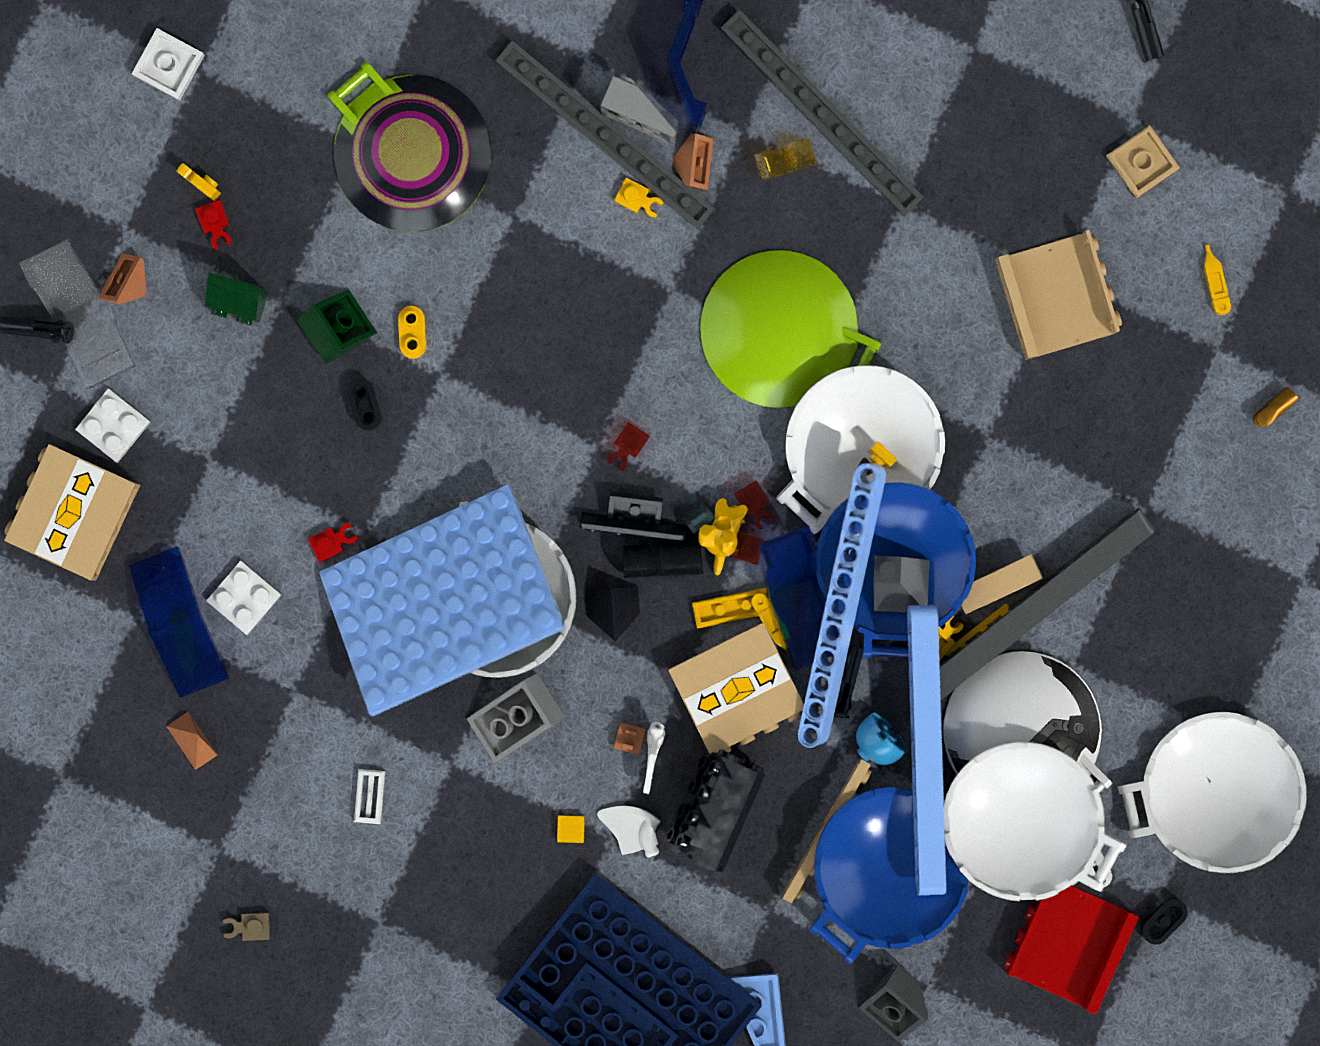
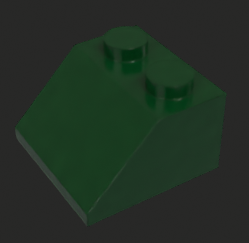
M209 272L205 307L212 309V315L226 318L227 314L237 316V322L251 326L253 321L260 323L268 292L259 286Z
M349 289L312 305L297 319L325 364L342 357L377 334V331Z

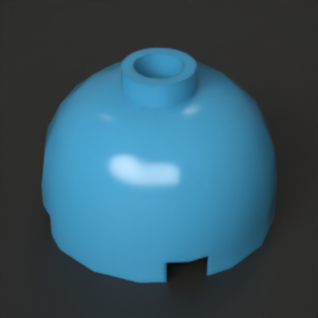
M876 712L868 715L858 727L856 741L860 748L857 752L866 762L871 760L879 765L893 764L903 757L908 749L899 734L895 736L890 729L893 726Z

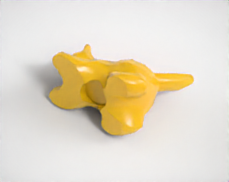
M724 498L719 499L716 503L713 525H703L698 533L700 545L706 547L710 553L715 555L713 564L715 575L721 573L725 557L734 553L737 547V534L740 525L745 523L743 519L748 511L746 505H732L728 507L727 501Z

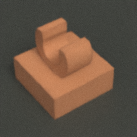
M620 722L614 748L639 755L646 729Z

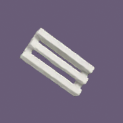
M358 769L354 822L381 824L385 771ZM364 775H369L365 817H360ZM374 776H379L375 818H371Z

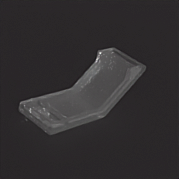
M68 240L19 263L29 286L35 290L54 322L63 320L73 324V339L70 343H65L88 390L136 367L105 301H101L98 298L100 295L99 289Z

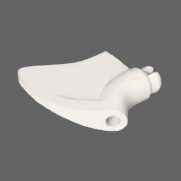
M653 722L647 733L648 761L643 791L646 794H649L654 764L665 737L664 725L660 722Z
M615 806L602 809L597 813L599 819L617 838L622 855L644 850L645 856L649 858L659 853L655 830L661 820L651 812L635 806Z

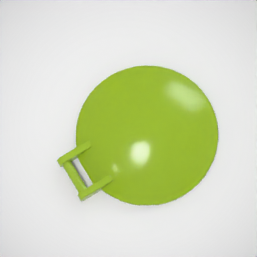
M775 250L760 252L732 265L711 288L701 316L700 332L702 347L706 360L716 377L738 397L765 407L782 408L796 406L803 395L819 380L835 371L848 368L858 344L866 346L858 366L870 365L875 352L879 351L881 347L880 342L858 333V320L853 300L839 277L820 261L793 251Z

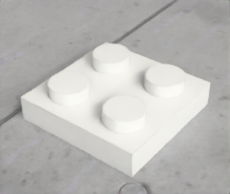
M156 28L132 75L180 101L205 55Z
M108 388L75 430L118 463L151 421Z
M240 561L207 599V602L243 633L248 635L282 594L247 564Z

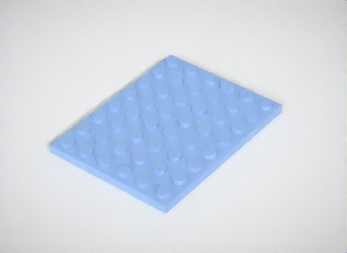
M508 484L319 572L368 712L372 716L566 629L515 495Z

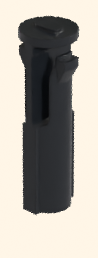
M1126 0L1143 62L1147 63L1150 60L1164 57L1165 55L1148 0Z
M1 317L0 331L3 334L51 339L54 343H58L60 338L63 343H70L74 336L73 324L63 320L46 322L12 317Z
M849 645L834 717L849 719L847 710L852 709L851 698L864 651L862 648Z

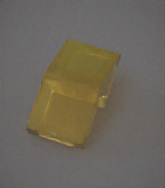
M810 139L795 141L779 149L763 151L754 155L762 180L778 178L818 164Z

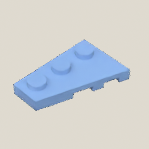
M778 973L727 977L762 1005L746 1026L754 1046H786Z

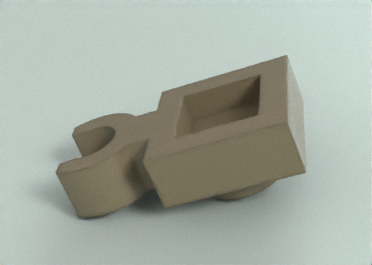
M269 912L241 914L242 921H238L233 917L223 920V923H231L234 926L233 932L224 933L225 938H233L238 933H242L243 941L270 939Z

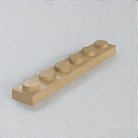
M861 758L857 761L781 896L784 900L792 904L795 898L797 900L801 898L806 889V886L803 885L808 875L811 877L814 875L816 847L825 825L843 804L859 795L855 791L860 783L865 784L872 772L869 770L870 763Z

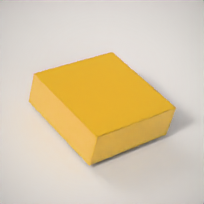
M558 815L557 842L584 843L585 816Z

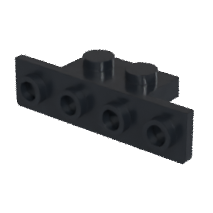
M610 492L608 515L582 512L579 526L590 532L609 531L615 535L633 534L645 539L658 537L670 542L685 540L686 525L660 522L663 498Z

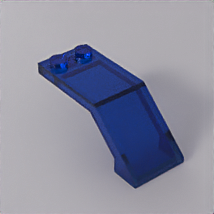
M684 0L682 4L684 15L667 57L666 70L691 133L698 134L706 115L705 108L707 103L694 98L680 62L704 0Z
M809 525L758 544L767 597L795 670L813 664L827 601L820 589L816 574L818 568L815 551L818 550ZM834 625L832 632L833 635L836 638H838L839 633L837 627ZM828 651L827 658L834 656L830 651Z
M177 546L129 565L150 637L179 697L182 698L229 679L223 656L218 651L201 615L180 548Z

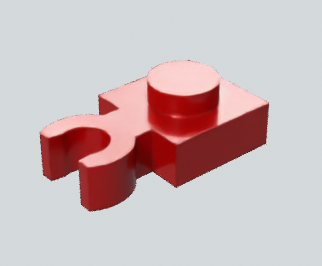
M221 200L196 208L195 210L204 234L211 232L213 234L211 237L213 248L219 249L217 240L220 237H225L227 244L232 245L231 236L224 232L223 229L230 226Z
M344 524L336 534L331 527L308 538L319 563L343 552L342 543L351 544L358 540L357 536L350 539L345 536V531L351 528L352 524Z

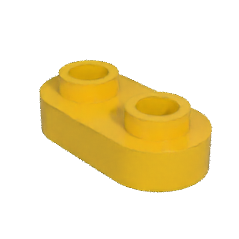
M407 306L400 311L398 316L399 346L404 356L410 359H417L426 351L425 315L418 307ZM410 314L416 316V321L412 324L407 322V317ZM412 340L417 342V348L414 350L408 348V343Z

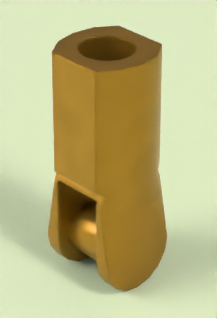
M1285 387L1253 415V423L1259 427L1269 426L1279 415H1282L1299 400L1297 395L1289 387Z

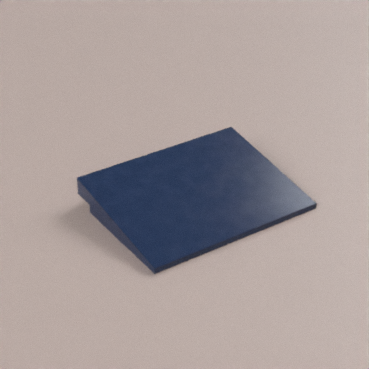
M597 874L591 877L496 997L499 1003L554 1046H732L762 1007L761 1004Z

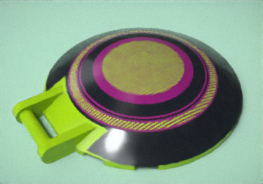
M365 61L360 66L361 69L335 92L332 90L327 94V97L344 115L338 126L334 142V165L342 190L352 205L365 217L378 225L396 231H426L439 228L454 221L465 213L478 198L490 170V138L481 114L465 94L444 81L421 75H404L383 80L372 66ZM369 76L374 83L346 106L342 99Z

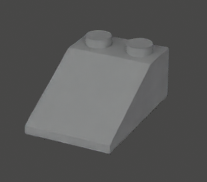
M613 76L601 103L602 115L674 146L676 131L639 87L634 85L635 81L625 76H620V79Z
M537 673L523 680L468 717L467 721L493 762L496 763L566 717Z

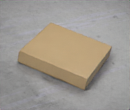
M1150 125L1106 155L1135 198H1138L1180 168Z

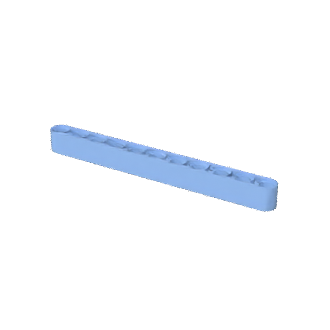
M877 463L862 464L857 467L852 481L798 731L799 742L808 748L825 743L831 731L886 479L884 468ZM869 469L874 473L872 482H869L866 478V473ZM863 495L868 499V506L866 508H863L861 505V497ZM857 521H859L863 527L862 533L860 535L855 531V524ZM852 547L857 552L855 560H852L849 555ZM846 573L851 578L849 587L844 583V575ZM840 599L845 603L844 612H841L838 608ZM834 625L837 626L840 631V635L838 638H836L832 632ZM828 651L834 655L833 664L827 659ZM822 677L828 680V689L822 686ZM817 702L822 705V715L816 711ZM811 728L817 732L816 740L810 735Z
M936 605L908 606L907 627L915 883L918 896L940 895L946 893L938 612Z

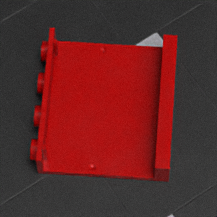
M1069 886L1057 895L1036 900L1035 905L1032 903L1029 905L1025 914V918L1028 921L1024 929L1019 928L1014 939L1017 946L1013 953H1008L1004 961L1005 973L1010 977L1015 976L1080 1005L1086 1011L1096 1015L1139 917L1132 912L1078 888Z

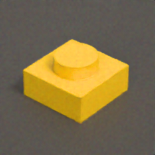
M879 441L868 450V453L871 455L869 458L871 462L881 465L885 470L890 468L897 460Z

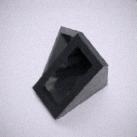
M638 587L585 591L587 617L614 641L621 636L640 613Z

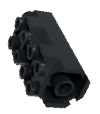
M719 749L718 753L703 754L699 759L696 775L687 787V792L692 794V800L688 804L682 803L678 807L675 823L667 832L666 842L670 843V850L683 858L687 855V858L691 859V862L723 873L765 777L763 773L765 769L743 757L738 758L722 749Z

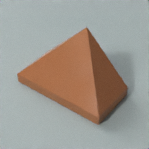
M692 133L673 156L672 165L686 186L708 191L713 138Z
M122 253L98 298L101 301L120 305L145 297L144 260L138 256Z
M189 711L166 726L195 770L218 755Z

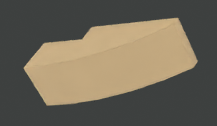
M1032 554L973 580L968 597L961 605L965 614L1042 579V574Z

